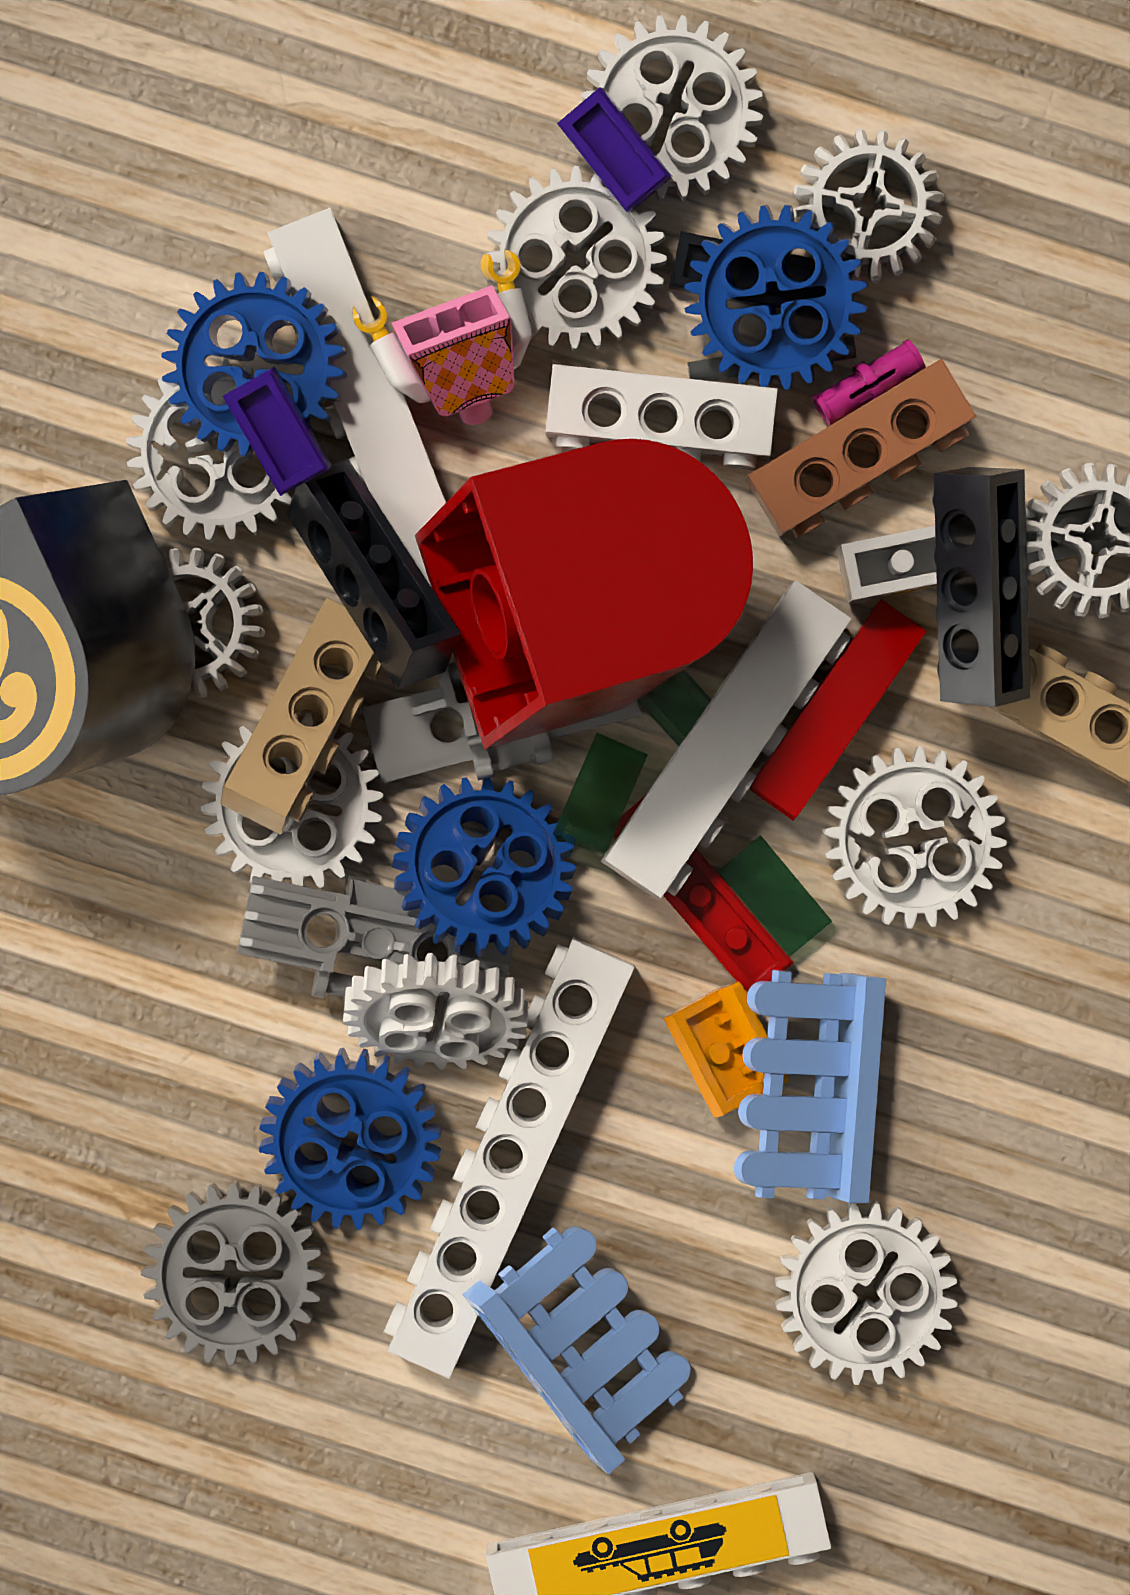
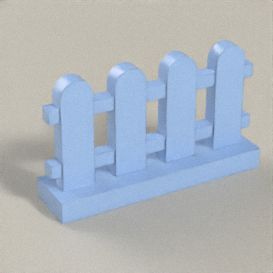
M772 970V981L756 982L750 987L747 994L749 1008L756 1014L769 1016L767 1038H753L747 1042L743 1049L745 1065L750 1070L765 1074L763 1094H750L739 1105L738 1115L740 1121L747 1127L760 1130L759 1151H744L737 1157L734 1164L735 1176L741 1183L755 1186V1196L760 1198H774L775 1187L807 1188L806 1197L811 1199H825L827 1196L848 1203H869L886 978L856 973H824L823 984L791 982L792 972ZM788 1017L820 1019L819 1039H786ZM784 1074L816 1075L814 1096L782 1095ZM779 1130L811 1132L810 1152L778 1151Z
M579 1226L570 1227L561 1234L558 1230L552 1228L542 1236L548 1245L517 1272L508 1265L498 1274L504 1283L496 1290H493L479 1280L462 1295L587 1457L607 1474H610L626 1460L615 1444L622 1438L631 1444L639 1437L640 1433L635 1426L665 1400L672 1406L679 1402L683 1396L678 1389L688 1380L691 1368L688 1360L677 1352L666 1351L654 1359L648 1351L647 1347L657 1339L659 1334V1323L654 1316L644 1310H634L623 1318L615 1306L625 1298L628 1292V1283L622 1274L614 1269L604 1268L592 1276L586 1269L584 1264L592 1258L596 1251V1240L592 1233ZM572 1275L580 1287L548 1314L540 1304V1301ZM526 1313L536 1323L528 1332L519 1321ZM604 1317L611 1329L584 1353L579 1355L572 1346V1343ZM558 1355L568 1365L560 1373L551 1363ZM635 1359L643 1370L611 1397L604 1385ZM591 1396L599 1405V1408L592 1414L583 1405Z

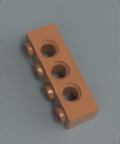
M941 358L752 472L745 481L779 537L792 531L796 539L825 523L821 512L838 502L841 503L844 510H847L873 494L874 492L869 486V483L886 473L889 474L892 481H895L921 465L922 463L917 454L936 443L940 452H943L969 436L970 434L965 425L969 424L977 416ZM913 410L924 418L926 429L922 437L909 439L899 432L896 419L900 412ZM856 439H866L872 442L878 452L876 464L869 468H860L854 465L848 456L849 444ZM808 468L823 470L830 480L829 492L822 497L807 495L800 486L801 473Z

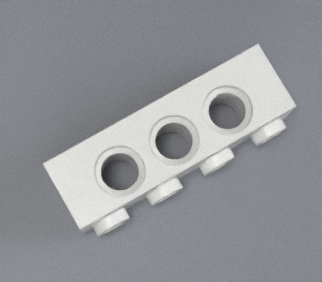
M553 364L545 432L546 437L557 438L556 447L561 449L574 450L590 446V442L601 443L616 439H645L675 447L700 462L702 454L724 456V466L756 469L757 460L768 461L771 454L778 388ZM598 399H611L619 406L621 416L614 425L600 427L589 418V407ZM662 404L670 407L676 415V425L665 433H656L650 430L644 421V414L651 406ZM712 410L724 412L732 423L730 434L722 439H712L706 436L700 426V419L705 413Z

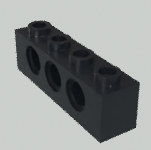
M349 459L333 464L327 471L296 487L287 516L396 689L398 690L444 673L461 633Z
M965 467L933 473L934 491L932 502L935 509L936 543L934 562L937 578L936 620L938 623L939 647L937 673L940 681V701L998 707L1029 699L1025 469Z

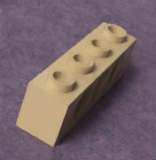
M326 597L223 788L221 805L281 835L290 818L300 822L314 795V792L307 789V786L315 771L325 775L340 745L332 741L340 724L350 728L365 698L357 694L365 677L375 681L383 667L345 606ZM326 664H337L346 670L348 676L338 680L331 679L325 676L320 668ZM302 710H311L320 715L323 723L314 727L305 726L296 719L295 714ZM276 757H286L295 762L298 770L292 774H280L272 769L269 762Z
M1039 643L1036 650L1029 647L1030 698L989 708L1130 787V704L1114 696L1118 687L1091 671L1087 672L1085 678L1065 668L1069 659L1046 645ZM1054 684L1066 686L1073 697L1071 709L1063 716L1053 714L1046 705V693ZM1105 711L1115 714L1121 722L1120 736L1110 744L1101 741L1095 732V721Z

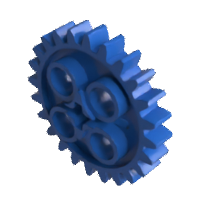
M768 205L760 206L759 222L754 223L745 211H741L738 213L739 230L735 231L729 225L720 223L717 227L723 242L719 245L710 240H703L701 243L705 251L711 256L708 262L694 260L690 263L694 270L702 274L701 281L685 284L684 289L698 294L699 302L691 304L684 309L685 313L701 315L703 321L690 331L691 335L700 336L708 334L711 341L705 346L702 354L707 356L720 350L724 356L718 370L722 373L734 364L739 365L738 382L741 384L746 383L752 374L756 372L759 373L760 387H769L774 375H779L781 383L786 390L792 388L794 372L797 371L809 384L815 381L813 364L817 363L823 369L830 372L835 369L829 354L832 350L843 355H848L851 352L848 344L842 339L844 333L860 335L863 331L858 324L850 320L852 314L866 312L869 307L862 302L854 300V293L869 287L868 282L852 280L850 274L863 264L862 259L845 261L842 254L848 249L851 240L847 238L833 244L829 240L835 227L833 222H828L818 231L813 229L814 211L808 210L802 216L799 223L794 222L792 205H784L779 220H774ZM795 249H804L810 252L814 258L815 271L807 281H797L787 271L786 263L788 256ZM740 257L752 259L759 269V278L751 289H742L732 280L731 268L733 263ZM772 281H777L778 288L782 291L813 286H824L826 288V294L822 297L792 300L781 304V313H776L773 304L730 309L727 306V301L730 298L759 295L772 291ZM802 306H812L822 316V329L813 338L804 337L795 329L794 316ZM748 313L760 316L765 322L767 328L766 336L759 345H750L740 337L738 331L739 323Z
M260 271L256 277L254 287H250L246 277L238 272L235 274L233 290H228L218 279L213 280L215 297L211 300L196 291L193 296L199 310L193 314L187 310L179 309L177 313L187 326L184 331L168 329L166 333L179 343L178 350L166 351L161 355L163 359L176 364L175 371L162 376V381L166 384L180 387V390L169 398L170 405L174 407L189 406V409L180 420L181 423L189 427L200 421L203 422L197 435L199 440L206 443L219 433L217 450L227 454L235 441H238L240 456L250 458L253 453L250 443L228 405L218 406L214 404L211 390L214 383L222 377H233L237 388L251 380L252 375L240 367L207 366L205 360L209 356H217L250 362L254 360L255 352H257L260 358L270 364L303 365L304 372L300 375L286 374L279 371L278 373L283 382L290 384L293 399L315 436L314 429L309 421L316 417L329 422L332 418L322 407V404L325 400L341 401L342 399L338 392L330 388L331 380L347 378V373L333 366L332 360L346 355V349L343 346L330 345L328 342L341 331L339 326L335 323L320 325V322L329 311L327 307L321 303L307 310L306 308L312 295L308 289L303 287L293 297H290L291 281L288 278L282 277L277 282L275 288L271 289L269 276L265 272ZM227 321H239L242 326L240 341L231 348H220L217 342L219 328ZM284 326L296 327L299 336L296 347L286 354L276 353L273 349L272 340L277 330ZM258 369V370H256V371H255V374H254V377L260 375L261 373H263V372H265V371H267V370H266V369Z
M467 777L462 778L459 794L457 795L443 784L440 786L438 793L439 804L424 796L419 806L423 816L409 812L406 817L405 826L410 832H399L395 845L405 852L394 854L392 868L405 872L396 876L394 889L411 891L403 899L402 909L403 911L420 908L421 911L415 924L417 929L426 927L431 923L437 926L433 938L434 943H439L448 934L454 936L455 953H460L467 941L474 942L478 957H483L487 944L494 942L501 956L506 955L511 938H514L523 949L527 948L531 940L529 929L544 937L550 927L546 917L559 920L564 907L558 900H569L573 887L564 881L573 878L576 865L562 860L571 856L574 845L570 842H557L563 835L566 827L565 823L558 822L548 825L546 821L552 806L547 804L537 810L532 808L531 803L534 797V791L532 790L526 792L520 799L513 797L514 784L510 780L504 785L501 792H496L493 790L491 778L484 779L481 790L474 791ZM469 821H475L482 824L489 834L482 838H474L467 835L461 825ZM510 828L512 834L498 850L493 867H488L484 871L468 901L462 906L458 905L455 900L470 883L475 865L479 866L483 863L502 829ZM514 851H525L534 858L536 864L531 867H520L511 861L509 854ZM439 865H447L458 873L459 879L453 882H443L438 880L431 870ZM485 895H496L505 902L507 909L501 912L489 911L482 906L479 899Z
M340 1048L335 1064L331 1065L322 1052L317 1053L314 1059L313 1072L306 1065L299 1062L293 1071L297 1083L282 1077L277 1089L284 1098L278 1096L269 1097L265 1108L275 1116L263 1117L259 1130L273 1136L262 1140L259 1152L275 1155V1157L267 1162L264 1172L265 1174L282 1173L283 1176L278 1182L275 1192L281 1194L293 1189L296 1195L291 1208L293 1210L298 1209L306 1202L313 1205L311 1212V1221L316 1222L324 1211L332 1213L333 1228L336 1229L339 1228L344 1215H351L357 1230L362 1229L365 1216L369 1213L372 1214L379 1225H383L387 1216V1206L399 1215H403L407 1207L404 1195L419 1201L424 1189L418 1180L432 1182L435 1169L427 1162L438 1161L441 1148L429 1142L440 1138L442 1125L426 1123V1121L435 1115L436 1103L420 1105L419 1101L425 1093L426 1086L424 1083L411 1088L405 1085L410 1072L408 1067L400 1070L395 1075L389 1073L390 1056L388 1055L376 1067L370 1065L368 1049L364 1048L357 1062H350L345 1048ZM330 1093L341 1094L349 1102L350 1109L340 1113L333 1112L325 1106L322 1097ZM383 1116L392 1117L398 1121L402 1131L390 1136L382 1134L374 1126L373 1120ZM312 1117L317 1124L309 1125L305 1122V1118ZM348 1131L359 1135L352 1147L343 1143V1139L348 1134ZM308 1142L318 1143L325 1149L328 1157L321 1161L309 1160L303 1155L300 1146ZM393 1153L397 1159L394 1161L387 1160L384 1154ZM360 1165L369 1166L375 1170L379 1180L370 1184L361 1183L354 1178L351 1169Z

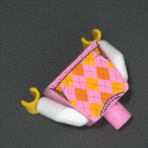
M505 249L507 269L499 276L493 269V260L490 254H484L481 259L483 275L487 279L497 282L499 293H496L493 285L397 320L392 322L395 332L390 334L385 326L387 312L379 298L371 296L376 307L380 310L378 319L373 323L361 321L356 308L352 307L355 325L361 331L370 333L374 340L370 347L389 383L418 403L432 401L440 416L447 417L459 412L461 420L469 425H477L487 421L493 413L490 400L508 394L514 388V370L521 365L532 337V329L522 289L515 288L514 279L520 272L521 263L517 255Z

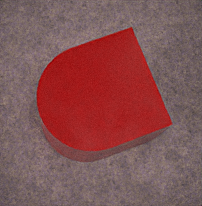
M616 439L472 476L415 534L431 588L461 633L453 655L484 750L607 715L634 703L706 655L726 638L744 610L752 584L753 551L751 538L742 511L725 484L708 467L691 455L664 443L645 439Z

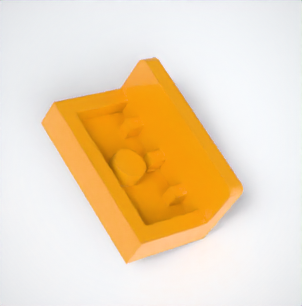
M740 982L717 988L663 1018L714 1118L724 1116L738 1108L746 1096L763 1093L765 1073L750 1070L745 1065L743 1049L747 1042L753 1038H767V1033L759 1020L760 1015L754 1013L749 1008L747 1003L748 992L744 990ZM784 1074L783 1085L789 1082L787 1074Z

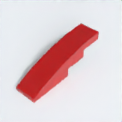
M880 599L812 697L797 715L777 748L758 772L749 790L794 821L926 633V630Z

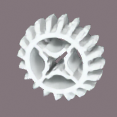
M864 129L856 130L854 148L851 149L842 135L835 136L833 139V149L837 156L834 157L823 147L817 148L814 157L822 169L804 164L800 175L813 186L796 185L793 190V197L809 203V205L793 209L794 220L800 221L808 210L814 211L813 229L818 231L823 225L827 224L822 206L832 208V213L840 214L850 222L852 242L842 256L845 261L862 259L863 264L850 273L852 280L858 279L861 266H868V277L871 283L880 281L882 274L881 264L884 263L893 277L900 276L903 272V267L899 256H902L908 263L914 266L917 265L922 256L913 243L931 248L936 240L932 233L924 229L923 226L931 228L940 227L943 222L942 215L927 210L928 207H935L944 201V194L942 192L925 191L926 187L931 186L939 178L937 171L930 170L920 175L917 169L925 162L927 158L925 153L920 151L910 161L903 156L909 145V140L906 138H901L894 150L886 148L888 132L885 130L878 132L875 145L867 144V134ZM856 164H868L863 182L853 188L839 187L838 191L824 188L828 181L844 168ZM884 168L896 174L905 184L911 196L912 206L904 205V200L895 198L886 191L884 186ZM871 181H873L874 186L871 196L877 199L874 205L881 204L882 210H875L863 232L862 224L864 217L859 215L861 207L855 209L853 203L861 202L871 185ZM897 222L911 224L907 233L897 242L880 249H868L872 231L877 226L882 224L896 225ZM834 233L829 238L833 244L841 240ZM809 254V257L814 261L813 256Z
M1093 463L1084 464L1081 469L1080 483L1071 469L1067 468L1059 473L1063 491L1054 483L1046 481L1040 486V489L1049 503L1046 504L1041 500L1032 498L1026 504V508L1031 513L1040 517L1038 522L1026 520V533L1035 535V542H1026L1027 554L1036 553L1038 562L1027 565V577L1043 571L1047 578L1037 585L1035 592L1042 596L1048 593L1054 586L1060 591L1053 602V607L1058 610L1063 609L1071 597L1076 598L1074 615L1080 618L1086 616L1091 601H1094L1095 612L1098 618L1109 617L1111 611L1110 599L1112 598L1121 613L1130 611V596L1128 594V591H1130V573L1112 587L1095 588L1097 576L1102 574L1105 561L1109 557H1130V536L1121 533L1117 529L1114 522L1115 507H1112L1113 500H1115L1130 513V473L1123 478L1121 484H1117L1118 470L1115 464L1105 466L1101 480H1097L1096 468ZM1096 494L1094 507L1090 508L1087 520L1082 525L1054 523L1057 514L1069 500L1081 495ZM1098 523L1100 538L1108 540L1109 544H1114L1115 546L1098 550V557L1093 558L1094 555L1091 554L1092 545L1084 542L1083 538L1074 536L1094 531L1093 525ZM1051 541L1068 547L1075 553L1078 560V583L1068 577L1057 564L1052 552Z
M174 548L169 551L171 567L168 568L173 581L183 578H201L214 583L205 594L201 593L193 601L184 603L188 614L193 615L200 610L199 613L202 620L197 621V623L202 624L200 632L209 640V643H207L203 638L193 635L194 644L198 645L215 659V661L204 667L194 669L192 682H194L197 697L207 698L209 693L208 679L212 678L216 687L220 691H225L230 687L227 678L223 674L226 669L229 668L233 674L240 678L247 674L245 667L236 661L240 653L248 658L257 659L259 651L245 645L247 635L262 638L265 635V629L258 626H248V618L263 615L264 607L257 604L245 606L244 600L252 597L257 592V588L252 583L243 585L238 589L235 588L234 585L241 579L244 573L239 566H234L222 576L220 573L225 563L224 556L216 553L211 558L208 567H203V550L193 548L189 564L184 565L181 551ZM225 597L230 602L234 618L233 633L227 647L215 635L211 625L212 617L220 608L219 604Z

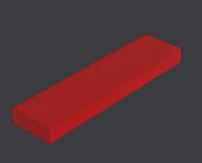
M644 797L606 828L615 840ZM695 848L686 861L693 868L691 874L675 896L668 891L663 896L731 976L742 984L744 990L748 992L750 987L759 981H772V970L785 971L794 962L697 848Z

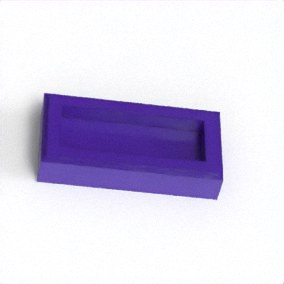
M599 87L557 123L628 213L632 212L673 177L602 87Z
M275 366L222 396L280 496L332 467Z

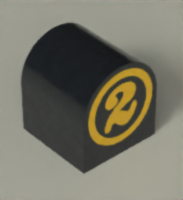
M127 480L16 497L0 506V795H7L141 752L159 740L172 727L186 704L191 690L195 667V645L190 619Z

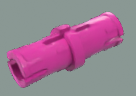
M907 339L901 345L868 365L864 361L852 367L853 374L823 392L813 395L812 401L827 426H830L925 369L926 365L918 349L911 340Z

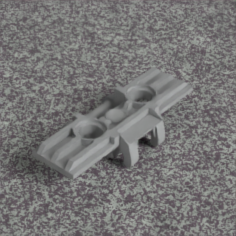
M456 662L448 664L446 671L438 675L441 683L439 688L362 708L381 784L471 760L474 762L476 776L479 781L494 777V771L536 760L538 765L554 761L549 741L551 739L641 716L638 702L635 701L627 707L607 715L484 750L469 702L459 704L455 685L463 683ZM447 709L456 711L462 717L464 723L461 736L449 743L436 739L431 730L433 717L438 712Z
M348 875L345 883L346 894L253 876L236 954L316 970L312 996L324 998L325 993L345 997L346 987H352L353 976L333 972L337 954L355 955L379 961L388 959L398 965L403 964L404 955L409 954L419 962L417 958L418 946L424 939L434 937L437 926L431 923L426 927L417 929L415 924L421 911L420 908L403 911V899L411 891H400L391 887L368 883L364 878ZM319 914L328 915L337 923L335 939L329 947L325 948L315 946L307 936L309 921ZM448 934L442 940L447 948L448 958L451 955H457L458 964L466 965L473 960H479V970L485 971L497 967L500 969L499 979L508 977L515 942L514 938L510 939L506 955L501 956L494 942L487 944L483 957L477 956L474 942L467 941L460 953H455V937ZM440 992L438 996L445 994V992Z

